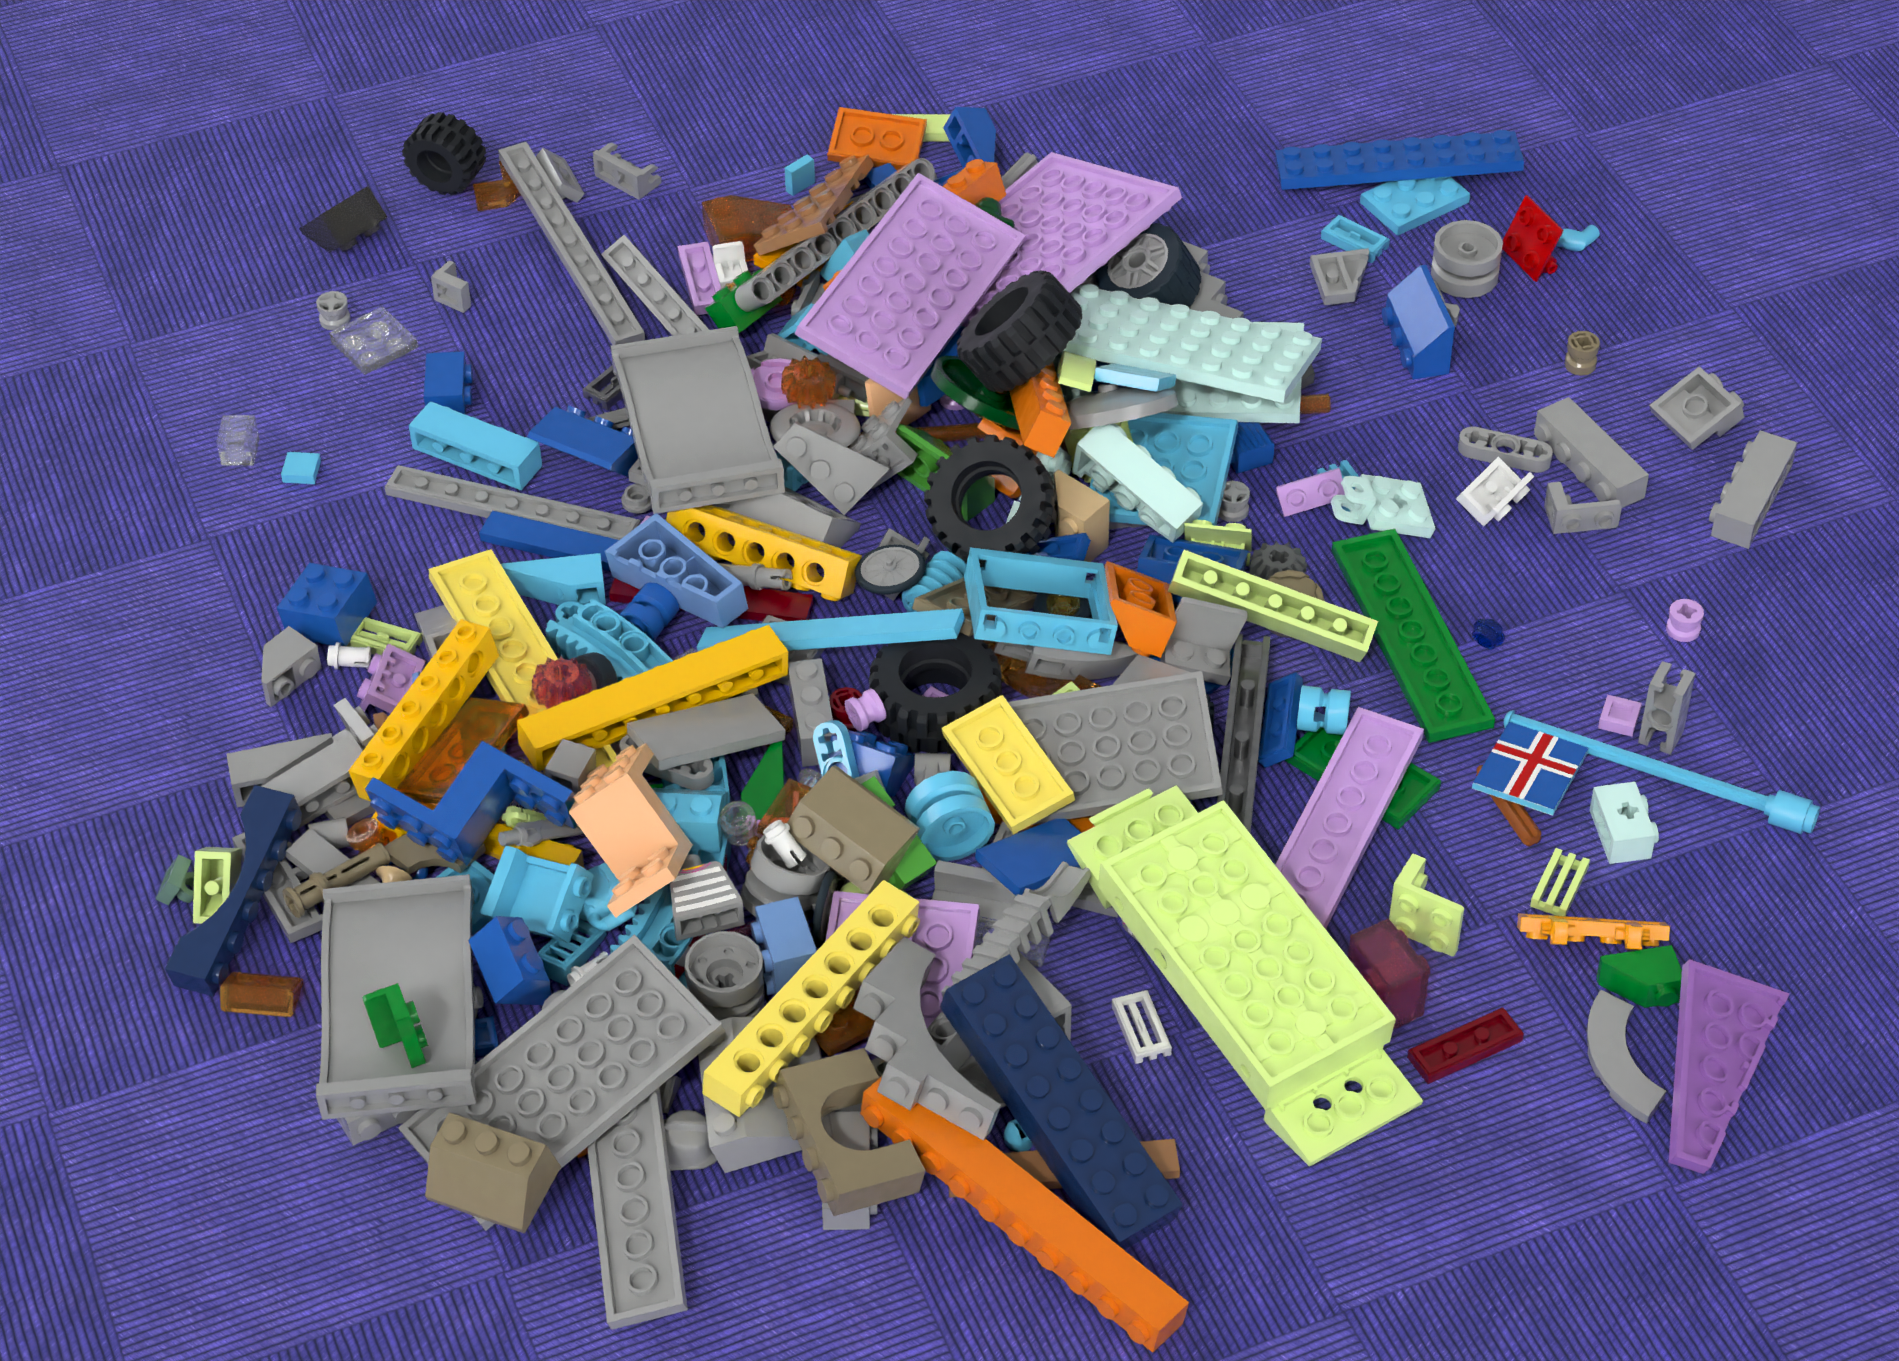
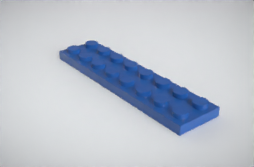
M1497 130L1494 133L1486 134L1469 132L1461 136L1437 135L1433 138L1423 139L1408 137L1398 141L1380 139L1372 143L1360 144L1357 142H1347L1343 145L1334 146L1318 144L1309 148L1286 147L1283 150H1275V161L1281 190L1524 171V159L1515 131L1509 132L1507 130Z

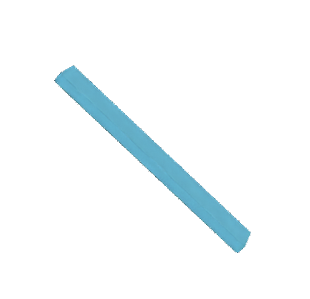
M962 608L732 625L725 626L724 628L719 626L706 627L697 645V650L701 651L719 642L727 641L766 625H770L788 651L956 639L965 617Z

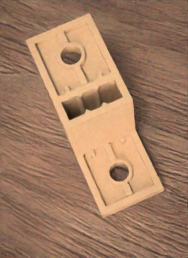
M646 743L637 749L633 745L627 747L615 757L617 761L608 768L605 764H602L592 770L587 775L588 780L580 786L582 790L573 797L575 802L569 810L572 818L620 882L612 889L613 896L607 905L615 918L675 880L693 845L642 775L654 755Z

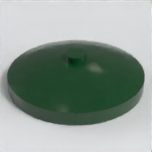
M942 356L936 360L931 371V378L936 386L948 397L980 419H986L998 425L1019 430L1009 391L1004 390L1003 393L988 390L958 356Z

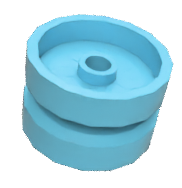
M948 771L931 776L918 784L906 799V815L911 822L920 828L917 836L936 861L947 862L975 853L976 849L983 847L994 833L995 821L984 801L985 799L976 779L966 772Z

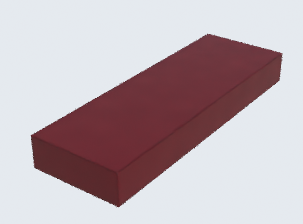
M1502 1007L1409 1049L1407 1058L1425 1082L1430 1084L1522 1042L1524 1033Z

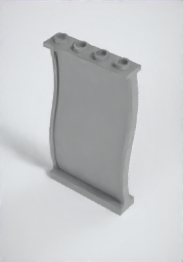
M737 326L611 346L613 373L617 376L623 395L640 467L650 495L653 514L785 493L783 464L781 459L777 458L773 448L754 378L739 339Z
M470 874L323 889L324 910L321 940L322 1037L319 1084H316V1098L322 1120L476 1104L474 1086L475 1012L472 948L468 941L472 937V910L475 901ZM399 984L405 1003L412 1000L414 1002L420 1022L414 1024V1026L421 1024L428 1046L421 1048L426 1061L425 1064L411 1068L402 1041L384 1048L379 1047L362 999L364 995L381 988Z

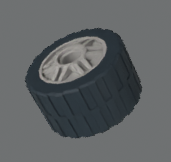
M1160 223L1151 224L1148 229L1142 231L1130 241L1128 246L1117 252L1104 266L1098 268L1095 275L1099 289L1111 292L1124 291L1132 298L1142 299L1150 297L1157 299L1160 303L1169 305L1183 304L1188 307L1193 304L1196 295L1199 293L1202 276L1200 275L1199 265L1178 234L1169 226H1163Z

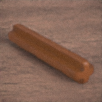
M1479 765V766L1477 767V769H1476V771H1477L1476 776L1478 775V773H1479V771L1481 770V768H1482L1483 765ZM1490 795L1524 845L1530 847L1540 842L1541 831L1523 805Z

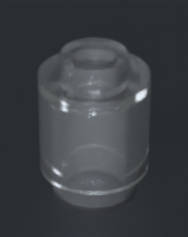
M733 801L723 807L720 812L719 822L726 840L737 846L751 843L756 838L759 830L753 808L742 801Z

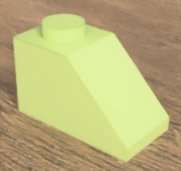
M205 847L195 851L193 923L202 924L228 898L241 872L242 848Z

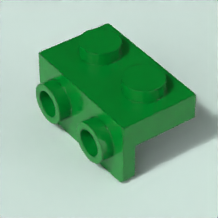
M399 984L381 988L364 995L362 999L379 1047L384 1048L402 1041L411 1068L425 1064L426 1061L421 1048L428 1046L421 1024L414 1026V1024L420 1022L414 1002L412 1000L405 1003Z

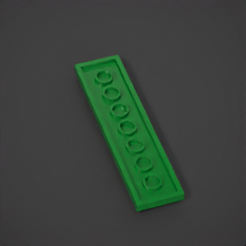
M1396 529L1332 542L1331 552L1363 615L1378 621L1373 635L1420 727L1424 729V735L1428 743L1494 728L1495 717Z

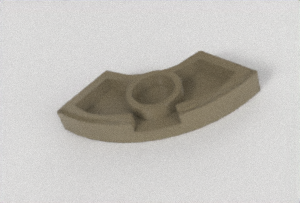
M403 835L384 846L389 853L391 862L409 875L420 868L430 866L449 867L461 873L486 852L485 844L482 843L466 866L464 862L458 859L455 863L448 862L436 852L437 847L428 842L425 846H420L407 835Z

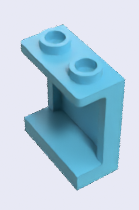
M505 845L480 914L490 920L496 916L522 917L530 933L569 943L573 932L578 926L579 915L585 898L591 891L594 874L579 864L571 863L569 866L529 856L518 848Z

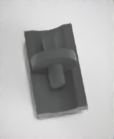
M820 353L816 359L817 370L814 380L820 382V386L828 389L827 399H837L839 395H842L846 398L851 396L866 402L865 381L869 378L828 354L826 356Z

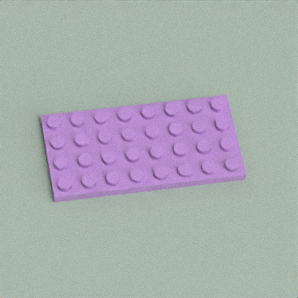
M918 173L799 323L795 335L906 399L1023 244L1026 235Z

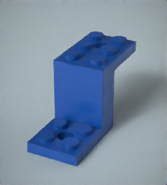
M481 741L434 810L429 809L374 777L365 788L371 800L370 805L376 810L378 814L377 819L382 824L393 830L399 827L407 832L406 835L418 845L425 846L428 842L438 848L436 852L443 859L451 863H455L458 859L464 862L466 866L472 860L513 798L526 809L532 810L535 807L544 812V816L557 826L562 827L563 824H566L575 830L578 825L569 813L575 802L572 790L484 741Z

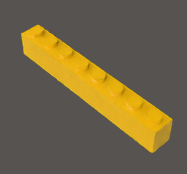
M770 625L750 630L743 635L719 642L714 646L688 654L667 664L656 666L646 672L627 677L617 683L593 690L583 696L562 702L554 707L517 720L518 744L536 771L545 770L562 739L599 749L617 742L627 735L628 722L722 701L787 676L788 650Z

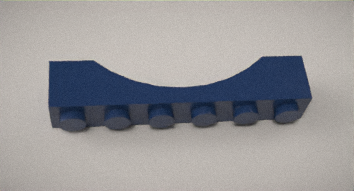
M254 785L240 814L245 829L246 850L239 878L228 898L217 911L197 928L180 937L165 967L174 986L214 997L219 985L224 984L226 981L229 964L234 954H237L243 945L246 928L249 922L251 923L255 920L259 908L258 903L263 893L267 892L271 887L273 872L278 862L282 861L286 855L291 834L301 824L302 812L295 796L292 794Z

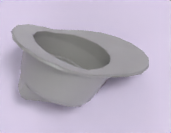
M681 1110L664 1119L670 1171L705 1169L715 1164L717 1159L709 1148L707 1123L703 1115L692 1110Z

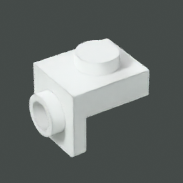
M742 241L718 244L712 247L713 261L721 289L725 286L729 289L735 285L733 279L748 270Z

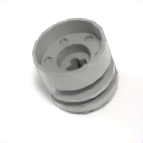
M763 835L757 841L751 859V869L746 874L745 883L740 892L745 909L756 917L755 906L798 896L808 923L814 914V910H812L813 903L817 901L822 881L826 873L829 872L830 866L798 843L807 855L803 861H800L790 851L798 864L792 868H787L772 844H766L764 841L766 836Z
M718 931L705 935L692 944L685 959L687 989L718 1021L729 1017H755L764 1008L763 956L759 946L754 941L736 932Z

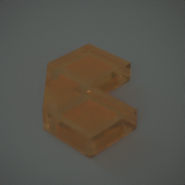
M499 161L502 180L473 184L478 211L508 207L521 195L501 161Z

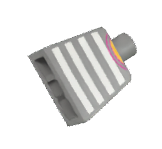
M687 855L676 879L670 882L676 940L680 941L745 925L742 898L722 864L717 861L702 864L698 855Z

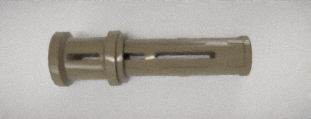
M377 843L376 846L324 874L314 872L309 876V880L294 888L286 887L282 891L284 900L292 914L300 918L304 916L305 910L320 902L324 903L323 889L346 887L375 871L378 867L390 864L389 853L381 843Z

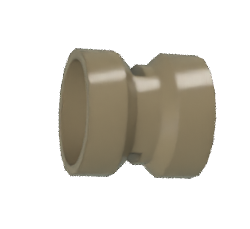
M1577 331L1569 336L1567 343L1568 352L1566 353L1564 364L1570 373L1583 376L1595 371L1597 365L1596 355L1600 346L1599 338L1588 331Z

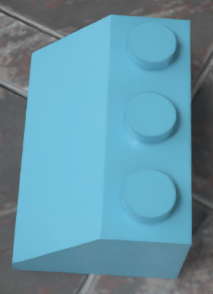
M652 788L693 844L690 850L720 851L728 792Z

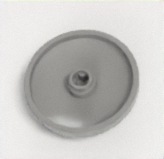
M1110 383L1098 385V391L1066 403L1071 420L1068 430L1114 424L1170 410L1178 406L1176 391L1164 389L1155 392L1133 387H1118V385Z

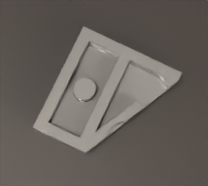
M1368 248L1310 255V267L1324 305L1355 302L1369 261L1370 251Z

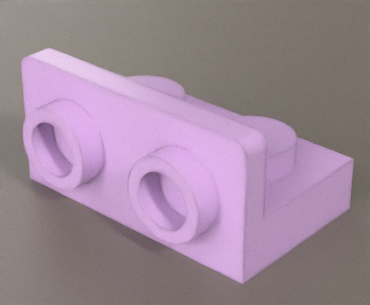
M387 644L382 655L375 653L369 664L367 672L371 673L372 676L370 680L365 678L360 686L357 697L362 700L359 706L364 712L368 705L371 704L391 713L411 687L412 674L418 671L421 673L425 660L391 644Z

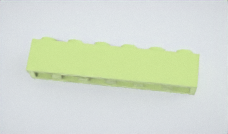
M1183 550L1167 591L1181 597L1246 610L1248 615L1246 621L1357 662H1361L1368 652L1378 623L1374 619Z

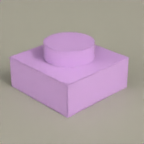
M1607 695L1598 728L1632 737L1642 703Z

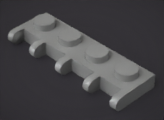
M245 832L232 837L234 847L242 848L241 859L243 863L246 850ZM288 841L289 848L292 845V843ZM284 857L282 861L278 862L273 872L271 887L267 892L263 893V897L289 942L293 943L321 931L323 914L319 915L314 906L305 910L304 916L300 918L292 914L284 900L282 891L286 887L294 888L300 885V881L306 879L309 875L298 867L292 869L286 857Z

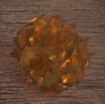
M804 355L801 361L792 358L789 366H785L782 372V394L786 395L788 403L797 402L799 409L803 405H808L811 410L814 409L816 404L825 407L828 399H832L835 393V371L831 370L829 362L820 363L818 356L813 360H808Z

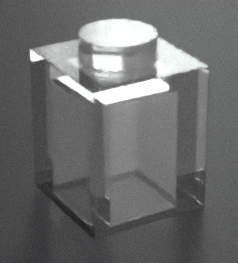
M255 415L222 416L217 438L221 465L254 466L260 440Z

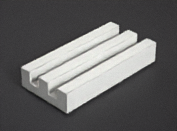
M1147 990L1112 999V1009L1135 1064L1142 1063L1144 1057L1154 1060L1157 1059V1054L1163 1053L1164 1057L1171 1055L1172 1047ZM1141 1001L1158 1041L1157 1044L1152 1043L1136 1002ZM1124 1005L1128 1007L1144 1047L1139 1045Z

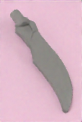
M542 819L533 822H519L513 830L500 832L498 834V841L501 846L516 844L517 846L532 847L542 841L584 833L578 825L574 830L566 824L560 827L548 819Z

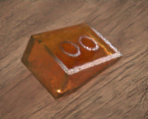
M734 195L718 197L702 202L704 231L712 247L718 244L742 241L745 261L748 262L754 260L753 255L757 251L753 245L763 237L761 232L774 224H778L777 218L793 209L788 204Z

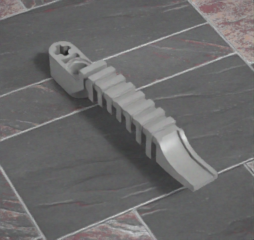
M1063 861L1042 887L1035 890L1025 888L1022 895L1017 894L1013 899L1014 906L1012 908L1007 907L1004 910L1002 921L997 919L992 925L994 931L992 933L987 932L982 938L983 945H977L972 950L973 957L964 960L962 963L963 970L961 972L956 971L951 976L953 985L1008 954L1011 955L1017 964L1020 961L1018 950L1027 954L1031 949L1029 941L1038 945L1042 940L1041 934L1049 938L1054 930L1047 909L1050 908L1053 921L1059 923L1090 879V869L1069 866L1067 862ZM946 985L944 989L941 991L943 997L946 989L951 986ZM941 1012L927 1030L938 1050L953 1068L958 1071L971 1053L945 1014Z

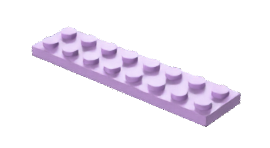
M1360 707L1357 708L1275 864L1325 929L1408 769L1424 734L1423 728Z

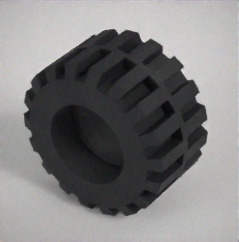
M438 112L436 115L433 113L429 114L420 122L404 142L402 156L405 157V166L410 168V174L418 179L417 182L421 185L424 184L429 190L433 192L436 190L442 195L447 193L456 195L458 192H463L482 169L486 162V157L484 156L486 149L481 145L483 143L481 137L477 136L473 127L466 125L464 120H458L452 114L446 116L443 112Z

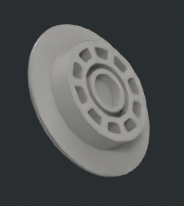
M822 401L800 402L785 407L775 414L769 428L771 436L777 442L795 422H798L846 447L857 440L861 431L860 423L852 412L837 404Z

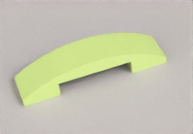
M1063 351L1056 370L1057 374H1059L1058 383L1091 392L1096 359Z

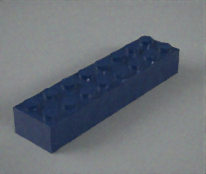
M1008 954L947 988L940 1009L1081 1216L1124 1250L1174 1221L1183 1203L1011 955Z

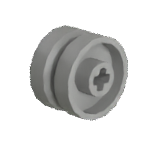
M1470 220L1455 221L1441 227L1435 235L1431 276L1438 283L1440 290L1452 296L1463 298L1479 297L1492 291L1498 284L1503 245L1499 233L1489 225Z

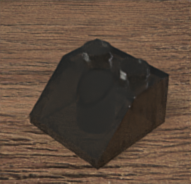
M367 186L299 229L303 235L327 252L331 253L340 248L343 253L358 243L355 239L358 235L363 233L367 238L380 230L379 222L386 219L387 215Z

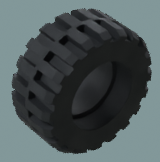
M1040 270L1033 271L1029 275L1025 274L1019 277L1017 281L1008 284L1001 292L996 293L971 318L968 326L961 332V338L957 341L958 357L988 390L1003 393L1004 390H1013L1015 386H1021L1029 378L1039 374L1040 370L1046 365H1050L1055 360L1054 358L1063 352L1067 347V343L1076 335L1075 331L1080 328L1082 309L1079 303L1050 272Z
M986 435L985 440L979 441L977 436L968 438V445L962 448L958 443L951 447L950 451L953 454L948 459L941 456L935 463L939 469L937 473L930 472L927 480L930 490H926L924 493V501L928 505V508L925 510L926 517L932 525V531L949 552L961 558L966 564L970 547L1026 554L1030 551L1034 555L1040 549L1037 543L1041 538L1047 541L1051 534L1048 527L1050 523H1055L1057 512L1054 509V505L1058 503L1057 493L1053 489V480L1040 459L1028 447L1018 445L1015 439L1005 437L1003 440H999L997 435ZM1001 474L1011 477L1018 484L1021 491L1020 505L1012 519L1005 525L993 530H977L968 525L963 518L961 508L963 498L970 486L988 475ZM979 560L980 567L985 566L986 560Z
M959 632L956 639L890 643L888 647L884 645L877 652L876 658L871 663L869 687L880 697L886 711V719L879 723H874L878 725V730L886 738L890 737L891 741L909 746V752H947V754H955L944 738L941 728L1002 695V672L997 656L993 650L988 648L985 642L973 639V635L967 636ZM930 683H944L960 689L958 692L944 697H925L911 691L916 687Z

